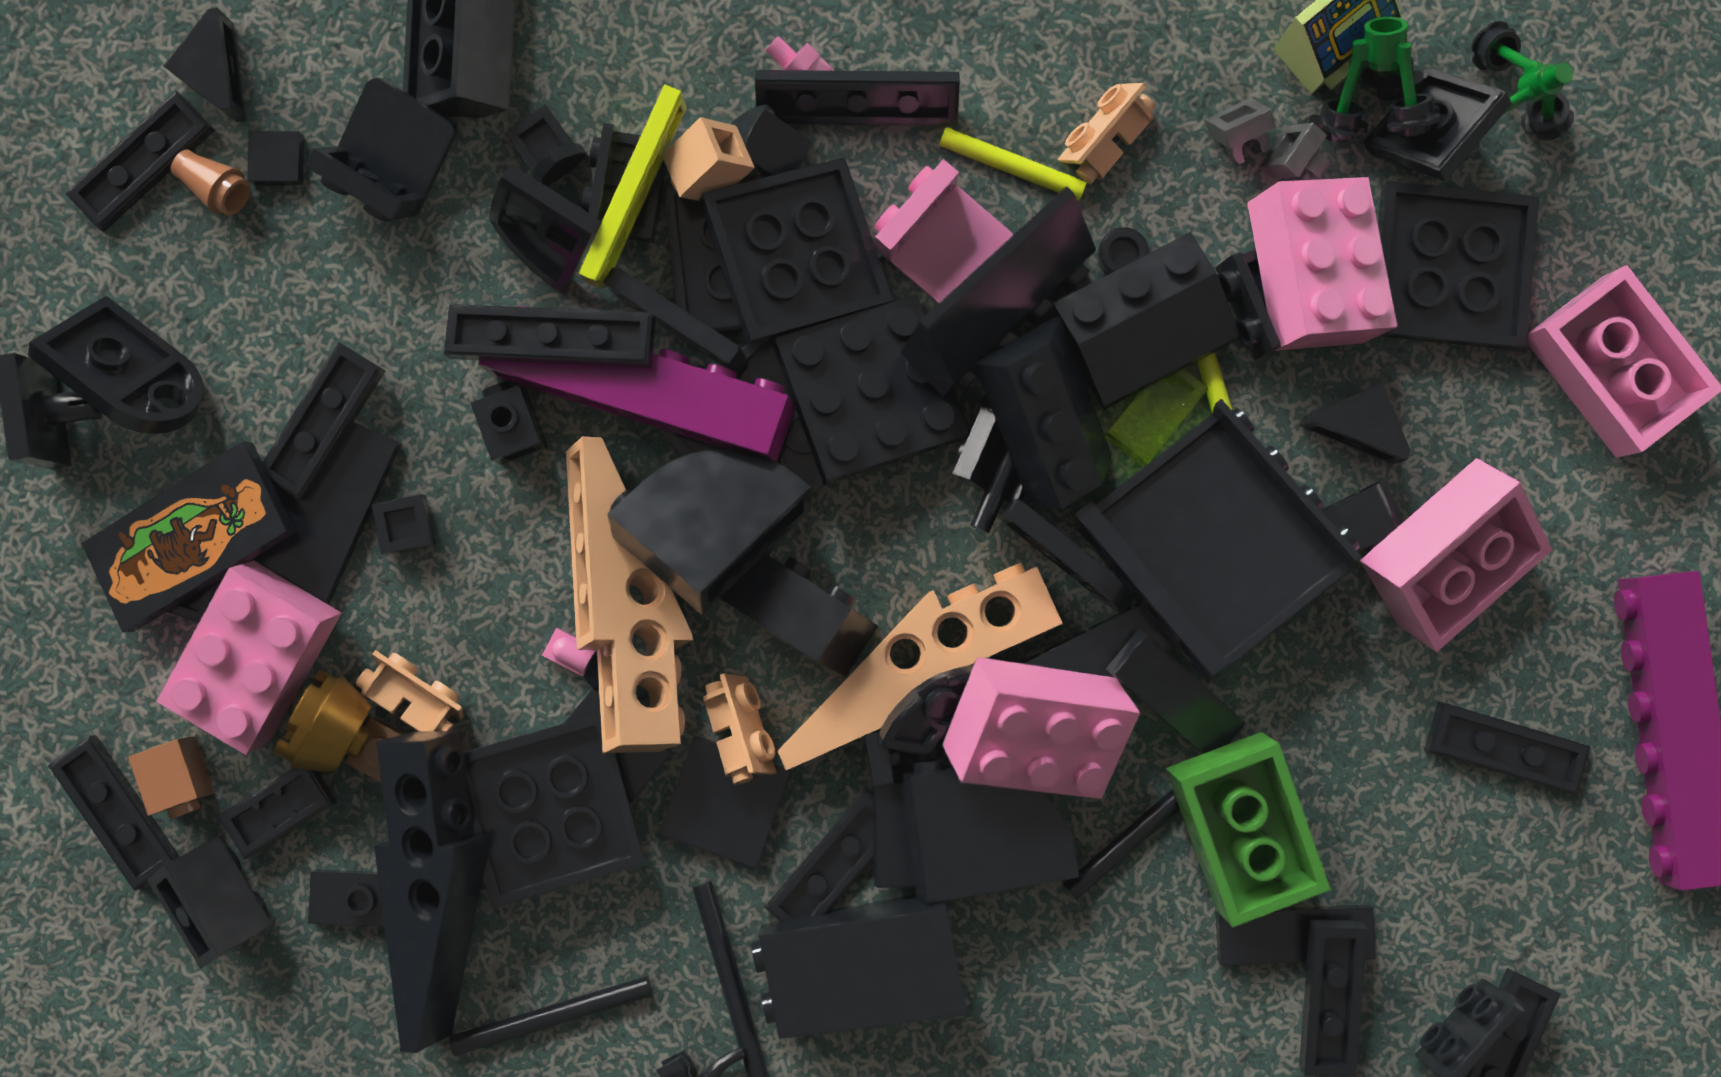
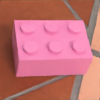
M1369 177L1279 181L1247 203L1267 312L1281 343V347L1275 351L1363 344L1397 327Z
M1627 265L1599 278L1527 333L1526 343L1616 458L1643 452L1721 392V384Z
M1476 458L1364 556L1360 562L1397 625L1438 652L1552 551V548L1520 482Z
M256 561L230 567L156 702L247 755L271 741L342 613Z
M977 657L942 746L960 781L963 783L1102 799L1140 712L1119 681L1114 677Z

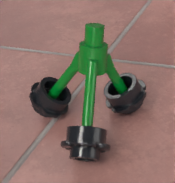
M1504 21L1491 22L1486 28L1480 30L1473 39L1471 50L1474 52L1472 56L1473 64L1480 70L1489 68L1493 71H1502L1512 64L1523 69L1524 74L1518 81V92L1510 97L1512 105L1504 114L1527 102L1524 107L1526 112L1521 116V125L1527 134H1535L1536 138L1542 141L1558 138L1562 131L1565 132L1571 128L1574 121V112L1570 110L1569 101L1563 94L1559 93L1564 84L1572 80V67L1564 62L1555 65L1530 60L1520 54L1521 40L1514 29L1508 28V23ZM1480 142L1477 144V146H1476L1473 150H1475L1476 148H1478V147L1480 146Z

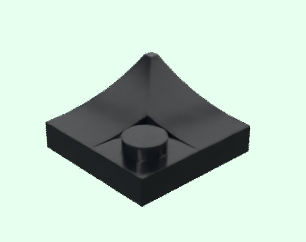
M512 164L499 180L489 213L491 224L517 258L533 273L562 294H564L574 279L601 224L600 220L587 213L583 208L568 201Z

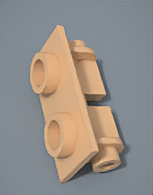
M1144 83L1117 84L1111 87L1100 98L1097 105L1100 110L1090 122L1081 124L1068 136L1065 142L1068 148L1058 158V161L1061 163L1079 164L1080 167L1076 170V173L1088 184H1092L1095 179L1102 180L1124 153L1113 142V137L1117 135L1126 145H1131L1154 118L1152 112L1156 108L1155 103L1148 96L1141 94L1146 88Z
M375 650L372 655L378 668L375 672L369 668L365 669L356 682V686L362 689L361 695L368 698L390 714L395 712L404 699L411 703L400 720L416 731H451L454 724L447 721L452 715L460 721L464 717L462 707L457 704L460 700L458 694L438 681L429 686L414 676L418 669L396 653H392L387 658Z
M726 673L721 674V681L705 686L707 695L703 697V701L713 732L719 733L728 728L732 732V736L716 742L725 776L732 777L733 784L738 785L751 781L753 779L752 774H776L777 771L773 761L775 747L771 737L762 725L758 712L760 709V698L756 688L749 682L748 677Z

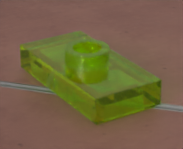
M1182 369L1142 390L1104 437L1142 467H1145L1209 388L1185 369Z

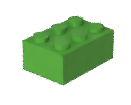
M1259 732L1165 768L1215 908L1232 928L1331 890L1280 744L1277 741Z

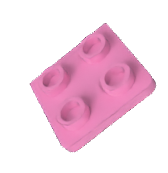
M944 159L934 170L929 166L922 169L908 187V190L912 193L909 199L900 209L895 204L891 205L874 226L879 232L875 236L876 251L937 304L1013 236L1010 230L957 186L959 172Z

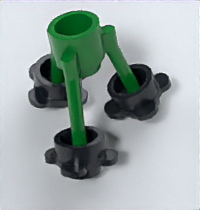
M1385 16L1366 22L1364 25V39L1353 41L1352 61L1340 99L1331 98L1325 100L1320 115H1311L1309 117L1308 123H1314L1327 135L1326 139L1334 142H1347L1354 139L1356 133L1367 132L1369 124L1361 120L1364 110L1358 104L1351 102L1363 62L1366 60L1369 61V68L1363 71L1362 81L1364 84L1372 85L1377 90V97L1379 99L1392 100L1404 94V97L1394 100L1389 105L1391 112L1387 116V122L1389 123L1387 124V130L1389 132H1399L1401 136H1418L1428 132L1431 129V125L1440 122L1441 118L1440 114H1438L1440 113V107L1433 105L1432 95L1416 94L1415 88L1420 87L1424 83V74L1421 71L1414 70V60L1411 56L1412 44L1407 42V21L1398 17Z

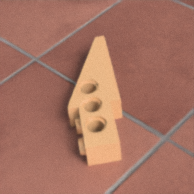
M582 436L566 451L577 650H597L603 753L662 752L681 744L680 737L685 727L684 712L678 706L677 685L681 678V662L679 657L675 655L674 650L692 641L693 635L671 587L612 537L607 514L610 512L615 499L626 489L602 437ZM630 585L636 586L642 592L644 597L643 605L637 603L631 597ZM633 635H638L646 643V656L641 655L634 648ZM637 685L642 686L649 693V708L643 706L638 701L636 696Z
M1020 562L993 574L997 582L996 585L978 592L975 583L947 595L950 605L944 608L941 607L934 590L928 592L780 747L778 754L785 769L789 770L858 739L865 734L882 728L894 707L910 691L927 679L954 668L974 664L977 657L987 658L1063 624L1038 568L1034 567L1025 571ZM993 597H1002L1011 605L1012 616L1009 622L1003 626H993L985 617V606ZM951 617L960 620L966 630L963 642L952 648L944 646L939 641L937 635L940 623L946 618ZM904 638L914 641L920 652L916 664L909 668H899L893 664L890 658V650L893 644Z

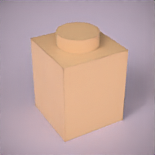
M702 117L662 154L671 176V183L678 192L679 197L699 201L702 193L737 185L755 168L737 126Z

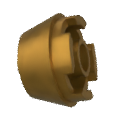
M320 669L313 684L321 688L319 689L311 684L308 686L288 721L289 724L284 738L290 740V743L280 739L273 753L290 761L291 768L336 773L346 754L356 758L371 730L363 727L362 724L372 705L342 674L339 678H336Z

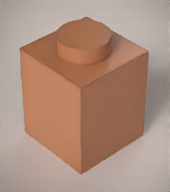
M195 736L175 739L128 756L148 816L167 811L171 820L201 809L198 799L215 794Z

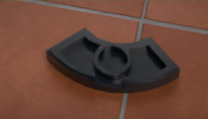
M974 665L942 672L927 679L910 691L894 707L884 722L877 737L880 747L930 757L938 741L948 732Z

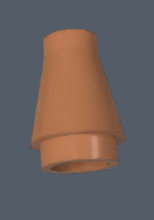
M190 150L181 151L172 162V175L181 180L212 213H223L231 216L239 212L247 203L251 186L245 180L241 170L198 156Z

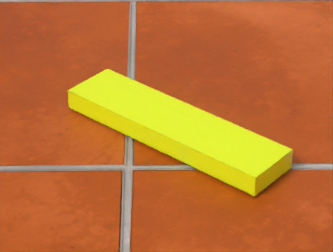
M664 84L579 271V275L587 284L601 290L606 288L603 280L612 267L615 268L664 160L662 154L670 147L687 109L681 91Z

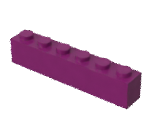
M660 349L658 355L653 354L652 368L483 360L478 362L479 366L495 378L722 449L747 451L770 458L776 462L778 461L796 409L790 397L784 394L786 388L775 382L757 378L755 384L736 379L737 373L726 367L709 363L706 370L688 365L689 359L667 349Z
M1700 571L1674 572L1618 579L1619 590L1614 595V608L1618 618L1624 621L1626 641L1621 645V659L1625 669L1631 672L1633 692L1628 696V710L1632 720L1638 723L1640 743L1635 747V761L1639 771L1645 774L1647 795H1644L1642 798V812L1647 824L1652 826L1654 846L1649 849L1651 870L1659 878L1660 884L1678 890L1721 886V720Z

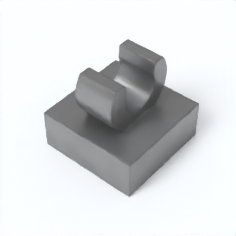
M1251 98L1205 119L1212 139L1224 145L1228 157L1238 164L1245 162L1242 146L1251 139L1258 151L1262 153L1269 151V139L1265 133L1276 128L1271 109Z
M1314 123L1289 125L1284 129L1259 167L1274 179L1299 177L1302 180H1308L1312 176L1315 180H1320L1331 165V162L1317 151L1327 135Z

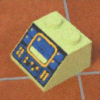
M1316 0L1295 17L1273 50L1311 94L1324 84L1330 90H1333L1347 77L1352 61L1353 41L1364 39V25L1366 22L1385 16L1402 17L1397 0Z

